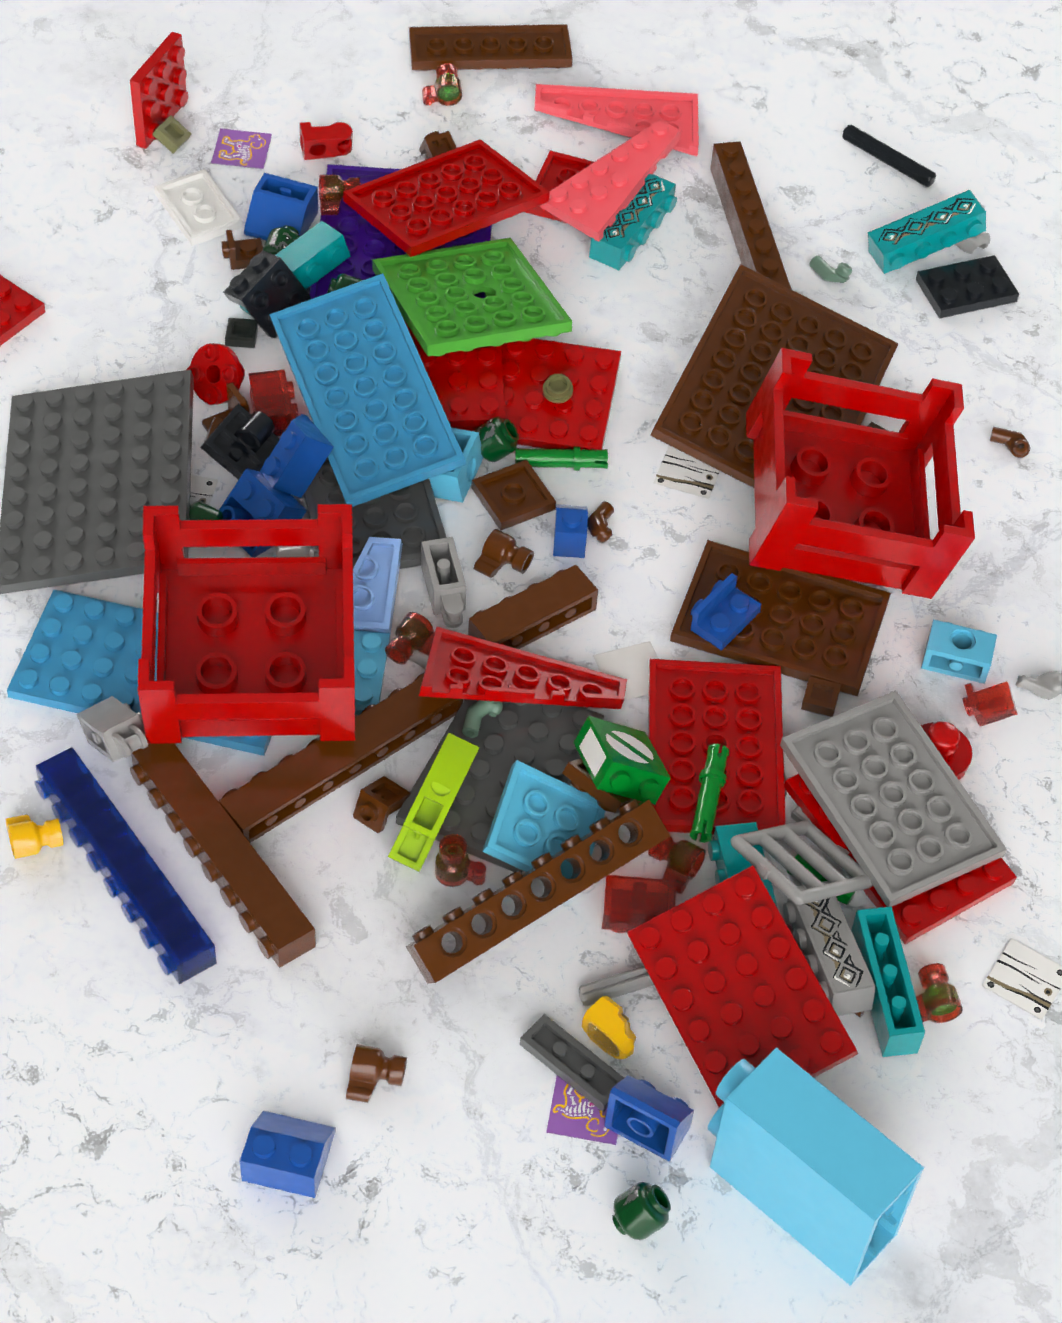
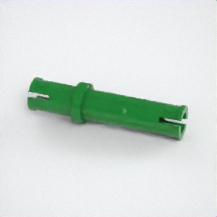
M574 446V449L516 448L515 464L527 459L532 467L573 468L574 471H580V468L607 469L608 449H580V446Z
M720 744L708 746L705 768L701 770L699 776L701 787L689 836L696 841L698 833H701L699 840L701 843L709 842L712 839L720 791L724 787L727 778L724 771L727 757L729 756V749L723 745L721 753H718Z

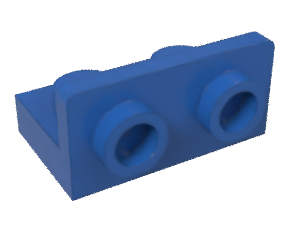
M733 573L724 581L719 580L713 586L711 593L704 600L699 599L691 610L693 617L690 630L721 651L760 613L762 605L736 588L737 576Z

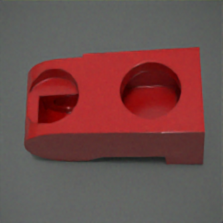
M311 122L299 123V139L304 160L349 154L352 151L353 129L351 126L343 122L312 127Z

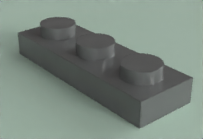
M545 1014L520 1037V1045L602 1112L607 1109L609 1093L613 1086L624 1079L622 1075Z

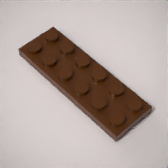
M567 24L409 27L412 70L572 67V52Z

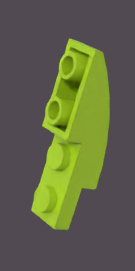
M448 733L388 855L389 858L420 872L480 747Z

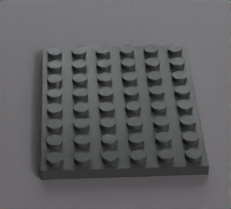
M191 369L12 396L0 520V594L144 574L143 506L178 505L180 520L190 519L194 377ZM184 547L185 558H188L189 547Z

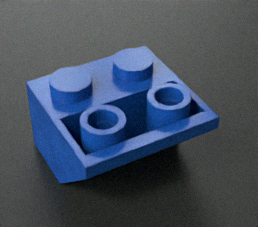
M264 172L253 191L244 235L261 238L266 241L272 229L284 226H291L299 232L300 236L309 230L318 214V187Z
M251 469L244 471L219 509L223 514V520L302 519L308 511L291 494L272 488L261 472ZM243 546L242 548L251 557H257L273 546Z

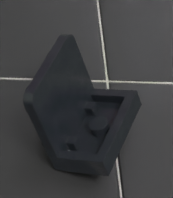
M263 250L250 260L249 265L239 275L235 276L230 281L229 286L223 291L230 301L245 307L267 336L271 338L278 336L270 314L311 300L310 294L282 258Z

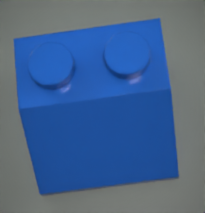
M301 414L294 418L282 433L279 442L265 460L260 472L272 488L302 498L334 447L309 417Z
M628 1075L613 1086L609 1093L604 1127L670 1162L691 1127L694 1110L689 1108L687 1103L680 1098L669 1097L657 1091L648 1081L637 1080Z
M263 1111L250 1128L240 1158L242 1181L315 1198L336 1127Z

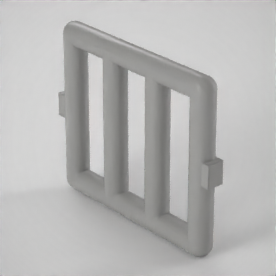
M808 820L743 833L731 838L732 847L755 867L758 875L763 880L768 879L796 905H803L873 886L860 865L848 855L850 852L836 845ZM799 836H807L853 878L846 879ZM783 840L830 883L823 884L776 841ZM760 845L807 889L800 890L753 846Z

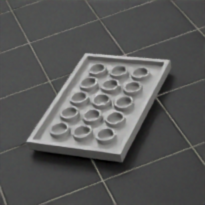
M897 691L785 736L781 740V748L863 872L869 877L871 884L887 907L899 904L1005 855L1007 848Z

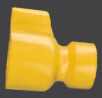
M27 814L5 819L14 859L36 855L46 845L50 848L63 846V836L58 818L47 820L43 825H37L31 821Z

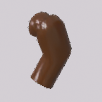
M993 427L990 441L1005 444L1015 457L1023 458L1029 454L1030 445L1022 433Z
M606 501L602 502L588 517L587 523L590 534L593 537L596 536L597 540L601 543L607 541L613 533L607 527V519L614 513V508Z

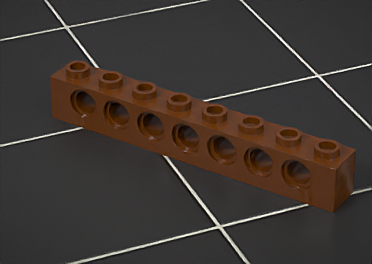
M633 799L617 809L620 813L618 816L610 821L605 816L589 826L591 832L582 838L578 834L568 838L560 844L563 850L551 856L547 852L531 862L532 869L524 874L517 870L501 880L504 886L495 892L488 888L472 898L474 905L463 911L459 906L442 916L444 923L432 929L431 925H428L412 935L414 942L407 945L406 948L427 984L440 981L670 837L650 800L638 803L636 799ZM621 825L626 826L630 831V839L627 843L623 842L619 837L618 831ZM593 842L597 843L602 851L601 858L598 861L594 860L590 855V846ZM564 860L568 861L573 867V874L570 879L565 878L561 873L560 867ZM535 878L541 880L544 885V892L541 897L535 896L531 890V884ZM506 896L510 897L515 903V910L510 916L503 912L501 906ZM477 914L484 918L486 924L485 930L481 934L476 933L472 928V919ZM446 933L453 935L456 940L455 949L451 953L446 952L442 947V938Z

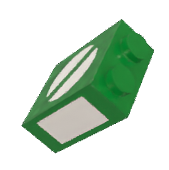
M588 716L573 742L598 790L642 802L650 800L655 805L671 778L644 731Z

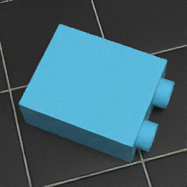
M775 1048L756 1068L747 1060L742 1059L728 1071L716 1090V1096L724 1101V1103L716 1111L707 1128L717 1137L710 1168L851 1286L898 1234L924 1167L778 1048Z

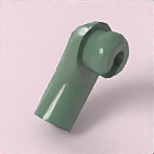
M819 255L812 258L809 263L810 267L824 281L844 283L849 280V275L852 273V268L847 263H839L837 268H833Z
M478 700L468 707L462 728L463 735L470 738L477 737L482 718L487 714L491 717L499 715L503 709L502 702Z

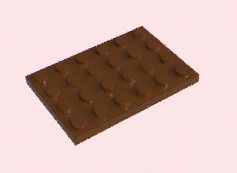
M707 540L671 632L670 641L746 664L781 666V674L806 682H808L810 676L841 684L840 692L858 697L891 593L831 576L787 568L777 571L750 566L748 551ZM733 573L737 576L736 588L762 605L760 613L721 651L690 630L693 617L691 610L699 599L704 600L711 593L713 586L719 580L724 581Z

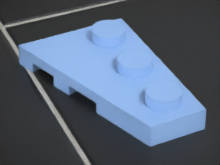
M368 538L353 568L354 630L391 634L403 546L401 539Z

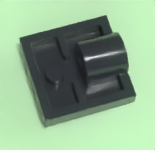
M237 404L200 448L239 480L246 469L260 472L265 460L270 456L280 438L273 433L275 425L269 416L260 411L250 414L240 404Z

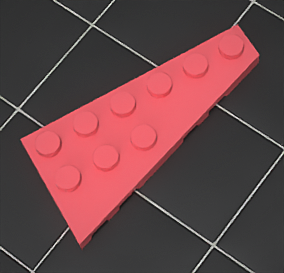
M536 84L535 111L630 138L658 120H662L680 130V140L672 150L698 156V94Z
M658 120L549 191V201L540 205V207L599 242L603 238V231L607 226L611 227L616 221L618 212L626 209L644 186L645 178L648 174L652 175L656 171V164L660 159L666 158L680 140V130L662 120Z

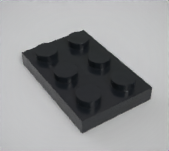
M995 255L918 271L916 276L917 283L939 319L1017 302L1019 292Z

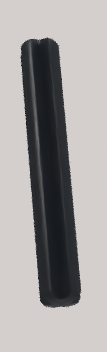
M848 125L843 130L842 138L925 187H930L935 182V172L859 128Z

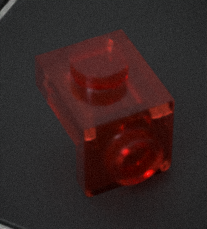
M1007 681L979 691H975L971 683L965 685L967 697L962 698L968 716H975L980 727L1018 714L1012 691Z

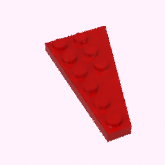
M436 627L419 696L621 709L625 698L627 679Z

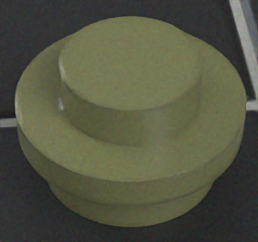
M553 374L543 384V395L552 403H564L573 395V384L565 375Z

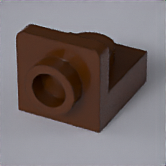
M435 131L424 137L419 151L421 154L427 153L428 158H432L457 147L450 131L443 133Z
M232 229L226 230V241H221L223 259L229 258L231 270L245 269L249 265L250 260L263 249L261 238L234 241Z
M383 776L361 789L353 817L376 833H380L384 830L388 816L402 807L405 800L411 795V792Z

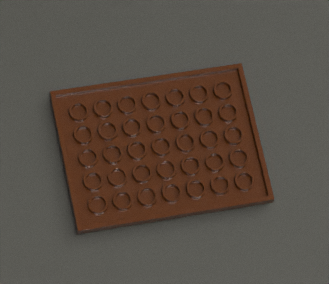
M740 264L650 436L754 488L753 439L747 438L746 412L781 348L811 353L812 363L807 370L809 372L880 385L899 343ZM791 398L785 409L786 411L857 425L862 424L866 412Z

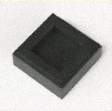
M228 318L225 345L255 348L259 328L258 323L254 319Z

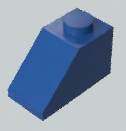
M556 504L553 556L585 558L588 523L587 506Z

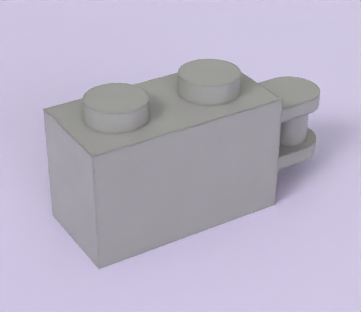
M449 537L422 541L421 568L433 614H442L444 624L447 627L457 628L463 623L462 613L466 608V583L454 539Z
M113 696L76 714L87 742L112 762L123 757L127 758L131 756L132 752L140 748L148 747L142 714L140 712L135 713L127 703L123 704Z

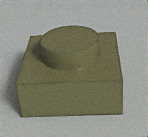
M170 115L152 135L174 154L192 134Z

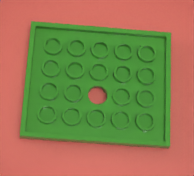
M511 238L429 250L413 257L404 254L372 260L375 275L384 274L403 319L427 356H443L446 353L456 351H472L475 348L485 346H501L509 342H525L532 340V338L555 337L561 333L572 332V320ZM485 292L487 297L482 299L476 297L475 294Z

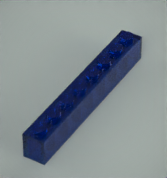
M71 747L37 764L38 780L34 783L40 796L44 800L46 798L50 799L53 804L51 808L56 819L58 818L61 824L66 822L70 828L68 830L69 835L77 848L83 847L87 852L86 859L91 869L95 873L101 872L105 878L103 879L104 885L112 898L118 896L122 902L121 909L126 919L130 923H137L141 929L139 934L148 949L154 948L158 953L157 960L166 975L172 973L176 981L181 984L217 964L214 943L74 748Z

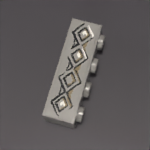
M824 881V882H822V883H823V884H828V883H830V882H829V881ZM804 885L797 886L800 890L807 889ZM836 896L803 905H796L788 898L787 903L783 904L785 921L787 924H792L794 939L803 951L808 964L837 1015L841 1016L872 1010L876 986Z

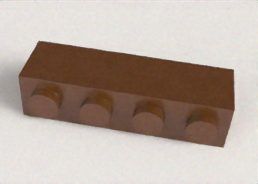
M577 565L566 570H559L552 577L540 583H534L526 590L514 596H508L501 600L500 603L486 610L476 612L469 618L468 635L521 649L595 611L598 589Z

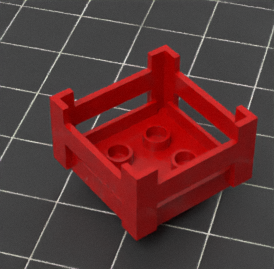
M781 348L746 412L747 438L753 439L755 488V529L749 538V565L777 571L787 568L901 589L902 594L932 599L975 539L973 512L963 510L961 513L954 424L964 410L962 384L932 378L923 394L809 372L807 370L812 363L811 353ZM791 398L906 421L899 432H893L786 411L785 409ZM932 457L939 532L933 540L930 539L925 468Z
M317 504L318 519L180 520L178 505L143 506L145 558L142 655L138 662V696L148 744L182 743V737L320 735V741H355L352 504ZM319 546V557L185 558L184 547ZM157 593H159L157 681H155Z

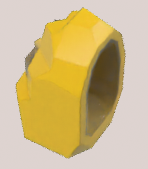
M602 996L586 1011L582 1019V1028L588 1037L607 1054L620 1060L628 1058L633 1054L636 1036L630 1029L629 1018L624 1015L623 1008L608 996Z

